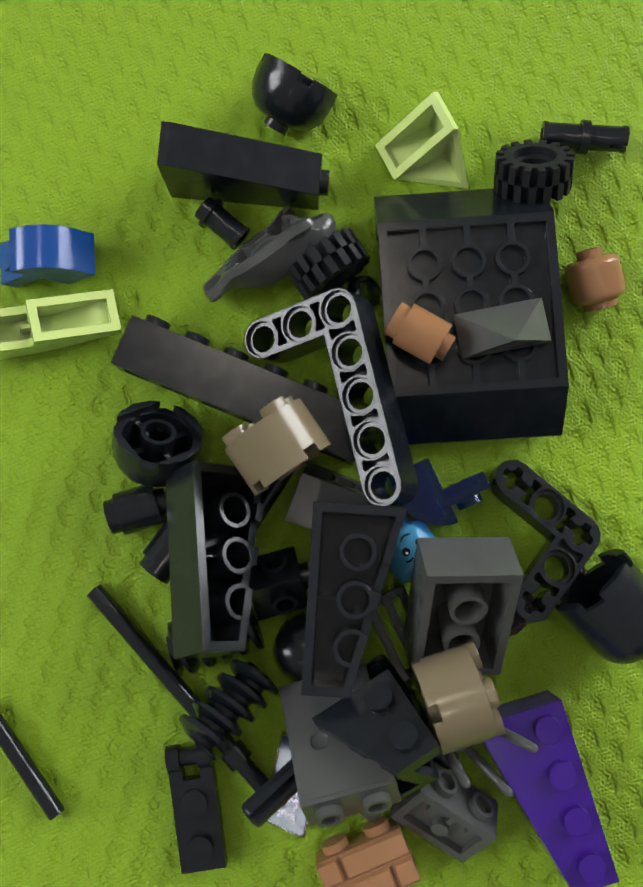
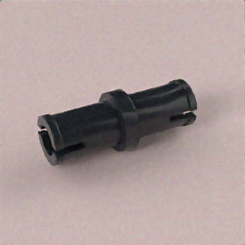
M581 120L580 124L543 121L540 140H547L546 144H551L552 142L560 143V147L566 145L570 149L576 150V154L586 155L588 150L624 154L629 142L630 128L627 125H592L591 120Z

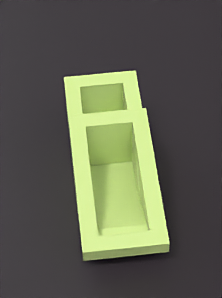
M113 289L26 300L23 306L0 308V360L68 347L121 332L122 329Z

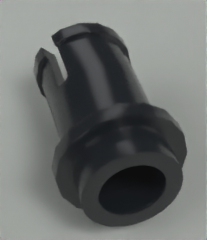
M207 198L195 213L200 227L203 229L208 227L229 244L233 250L237 249L244 242L250 232V228L244 226L223 208V202L220 199Z

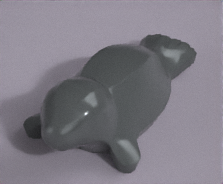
M286 206L267 227L232 254L221 268L203 285L205 295L211 302H215L231 289L261 288L281 281L288 276L287 271L290 269V265L297 261L296 258L300 254H305L308 252L307 248L311 245H317L320 239L325 236L328 238L335 231V219L328 213H322L312 218L308 216L299 218L290 206Z

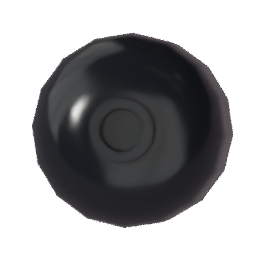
M612 549L602 552L598 555L602 562L593 566L588 571L582 568L560 599L561 603L557 604L555 608L603 658L621 665L632 664L643 660V573L624 550Z

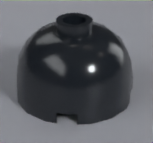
M264 53L252 80V96L255 105L263 114L267 115L263 123L284 136L288 129L301 133L313 130L324 121L338 95L314 79L313 81L301 73L302 71L269 53Z
M159 401L134 403L125 408L118 415L117 423L113 428L112 451L118 467L132 481L149 487L166 486V481L172 473L192 461H197L201 451L202 428L196 418L185 409L174 405L173 411L159 408Z

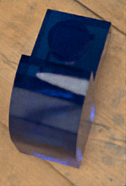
M426 458L414 464L418 478L416 496L411 502L405 505H398V507L408 508L406 516L413 521H419L427 526H448L458 522L451 507L452 505L456 504L459 511L482 501L480 492L491 486L482 471L443 489L429 458ZM390 475L386 482L393 495L396 490V481Z

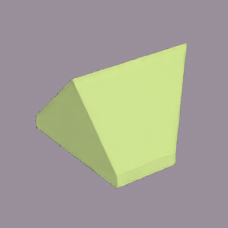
M432 92L375 146L394 180L469 189L459 129L440 94Z

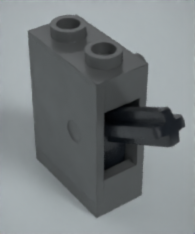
M365 663L359 665L351 692L370 681ZM302 680L279 686L292 759L242 804L243 813L257 828L261 827L297 792L300 808L310 827L315 825L319 827L336 826L342 823L347 816L362 812L369 815L380 814L389 810L392 804L402 802L398 783L394 775L382 769L372 759H365L355 753L348 745L330 734L322 733L312 720L313 717L342 698L301 695Z

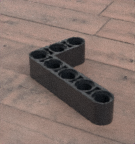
M336 288L265 316L250 324L244 338L246 349L253 357L285 363L327 347L366 499L377 506L405 505L411 502L418 491V478L371 302L353 292ZM348 304H351L350 315L343 321V311ZM312 320L311 330L306 335L307 323ZM274 335V344L270 349V341ZM361 345L362 355L355 364L353 354L355 349ZM371 387L373 400L369 407L366 408L364 395L368 388ZM381 430L385 437V443L383 448L378 451L374 440L376 434ZM390 474L396 481V490L392 497L388 494L385 485Z

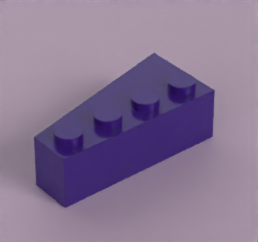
M545 690L500 704V707H497L504 727L537 744L538 751L532 753L500 736L483 742V745L506 784L513 790L514 798L529 820L560 875L569 887H604L619 882L562 700L550 691Z

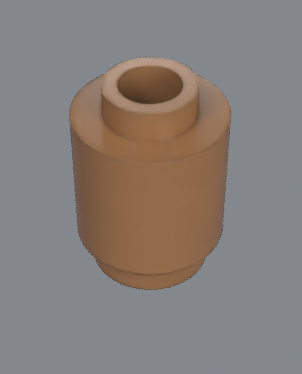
M404 302L399 305L384 333L393 338L392 344L429 365L434 357L443 361L456 338L448 333L453 324L415 303L411 307Z

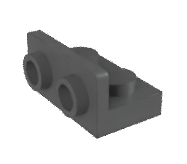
M435 761L439 779L403 798L402 802L392 804L390 818L463 863L496 840L498 803L473 785H470L469 788H464L453 772Z

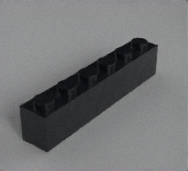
M147 315L146 319L143 320L136 316H131L111 361L119 370L250 424L253 422L257 423L263 419L259 411L280 396H283L284 399L292 396L294 400L301 398L331 442L328 448L320 450V452L350 465L354 464L355 457L341 401L327 395V387L305 379L303 384L287 378L289 373L286 370L273 364L265 363L264 367L261 368L248 363V355L230 347H226L224 352L209 347L210 340L197 333L186 331L185 335L182 336L169 330L171 325L158 317Z

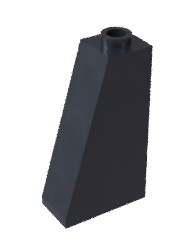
M161 122L157 166L173 198L206 200L211 197L214 200L220 199L222 202L277 207L290 206L291 208L318 210L320 196H328L330 170H322L321 153L173 122Z

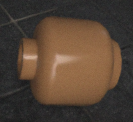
M601 246L575 253L577 261L570 263L564 269L571 303L575 306H583L584 312L596 311L617 305V297H620L626 291L620 257L615 253L603 254Z

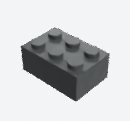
M510 537L417 538L404 628L405 648L411 677H414L410 663L472 641L475 643L482 661L483 668L479 669L481 674L500 675L524 577Z

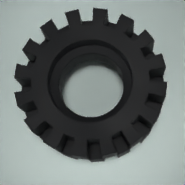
M524 140V144L516 141L511 143V147L507 145L502 146L501 150H497L495 158L494 188L496 194H502L501 198L505 200L513 197V202L515 203L528 200V204L536 205L538 200H541L543 204L551 203V198L556 201L563 199V195L567 196L571 190L575 153L570 151V148L566 145L560 147V143L557 142L546 144L547 140H539L538 143H532V140Z
M342 228L340 232L338 230L334 231L328 238L325 236L320 239L317 245H311L307 248L308 252L300 254L296 258L297 261L290 265L287 274L303 298L307 300L331 289L342 288L344 283L350 282L355 278V274L360 273L364 269L363 267L368 265L370 256L350 228Z

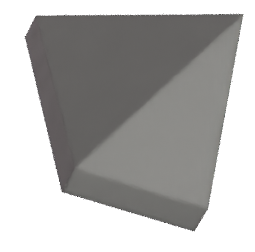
M542 297L454 314L452 316L461 360L549 343L551 341Z

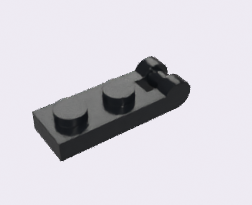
M180 744L166 746L165 764L169 774L181 873L187 874L225 868L228 858L215 762L197 744L196 746L181 748ZM198 764L200 774L185 776L184 766Z

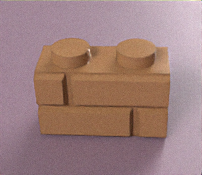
M379 816L375 822L367 821L362 826V832L348 838L344 833L333 835L321 843L322 849L316 851V867L324 887H408L421 881L416 862L400 823L393 819L388 820L386 816Z

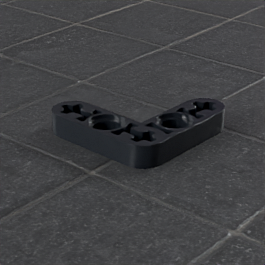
M508 460L491 472L489 476L491 492L548 539L523 573L524 577L515 610V620L530 624L545 620L551 614L598 547L601 532L592 518L526 464L519 460ZM512 472L516 475L514 481L516 486L508 489L504 485L507 481L505 476ZM532 487L534 492L530 493L522 502L520 498L526 494L524 491ZM538 497H544L552 503L554 513L551 519L546 520L537 515L534 503ZM566 515L567 519L561 522L565 526L555 529L554 526L563 520ZM580 527L583 531L580 537L584 542L575 544L572 541L575 534L571 530ZM549 557L557 558L563 565L564 574L559 581L550 579L545 573L544 564ZM539 586L548 589L539 592L534 599L533 604L538 608L537 610L526 612L523 609L526 601L522 598V595L526 596L535 593Z

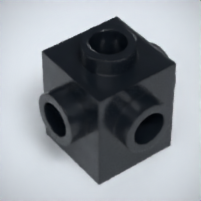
M294 546L259 555L257 565L251 567L249 587L253 589L252 604L258 621L307 608L306 589H308L309 566L307 561L303 563L298 562Z

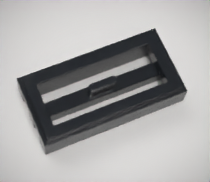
M401 584L382 593L378 606L384 605L406 651L404 626L391 599L398 596L407 614L409 596L404 585ZM376 611L372 623L393 667L402 680L407 682L411 678L410 668L404 669L378 611Z

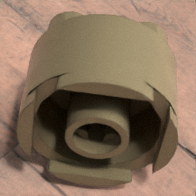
M280 396L259 411L263 419L249 425L243 423L222 437L226 444L224 451L255 496L269 489V485L277 479L281 481L319 455L320 450L326 449L331 445V442L301 398L294 400L292 396L286 399Z
M473 641L410 663L419 694H421L425 706V712L434 737L442 750V755L454 753L506 734L502 718L497 707H500L497 692L490 677L484 679L479 670L483 668Z

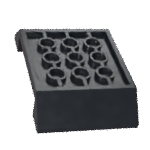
M495 188L374 197L384 333L399 305L404 302L411 307L415 303L453 324L448 333L456 337L443 361L434 357L429 365L392 344L393 338L384 334L385 355L409 445L562 435L569 381L555 216L550 203L543 204L541 200L536 201V205L528 204V200L515 203L513 202V197L508 200L501 198L502 194L497 195ZM542 297L551 336L549 343L461 360L452 317L454 314Z

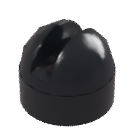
M364 275L351 280L347 290L360 296L359 283H366L369 302H371L374 308L380 297V287L376 280Z

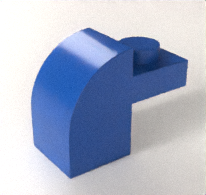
M46 224L25 225L9 229V240L0 244L1 285L19 287L40 278L72 284L94 276V234L70 227Z

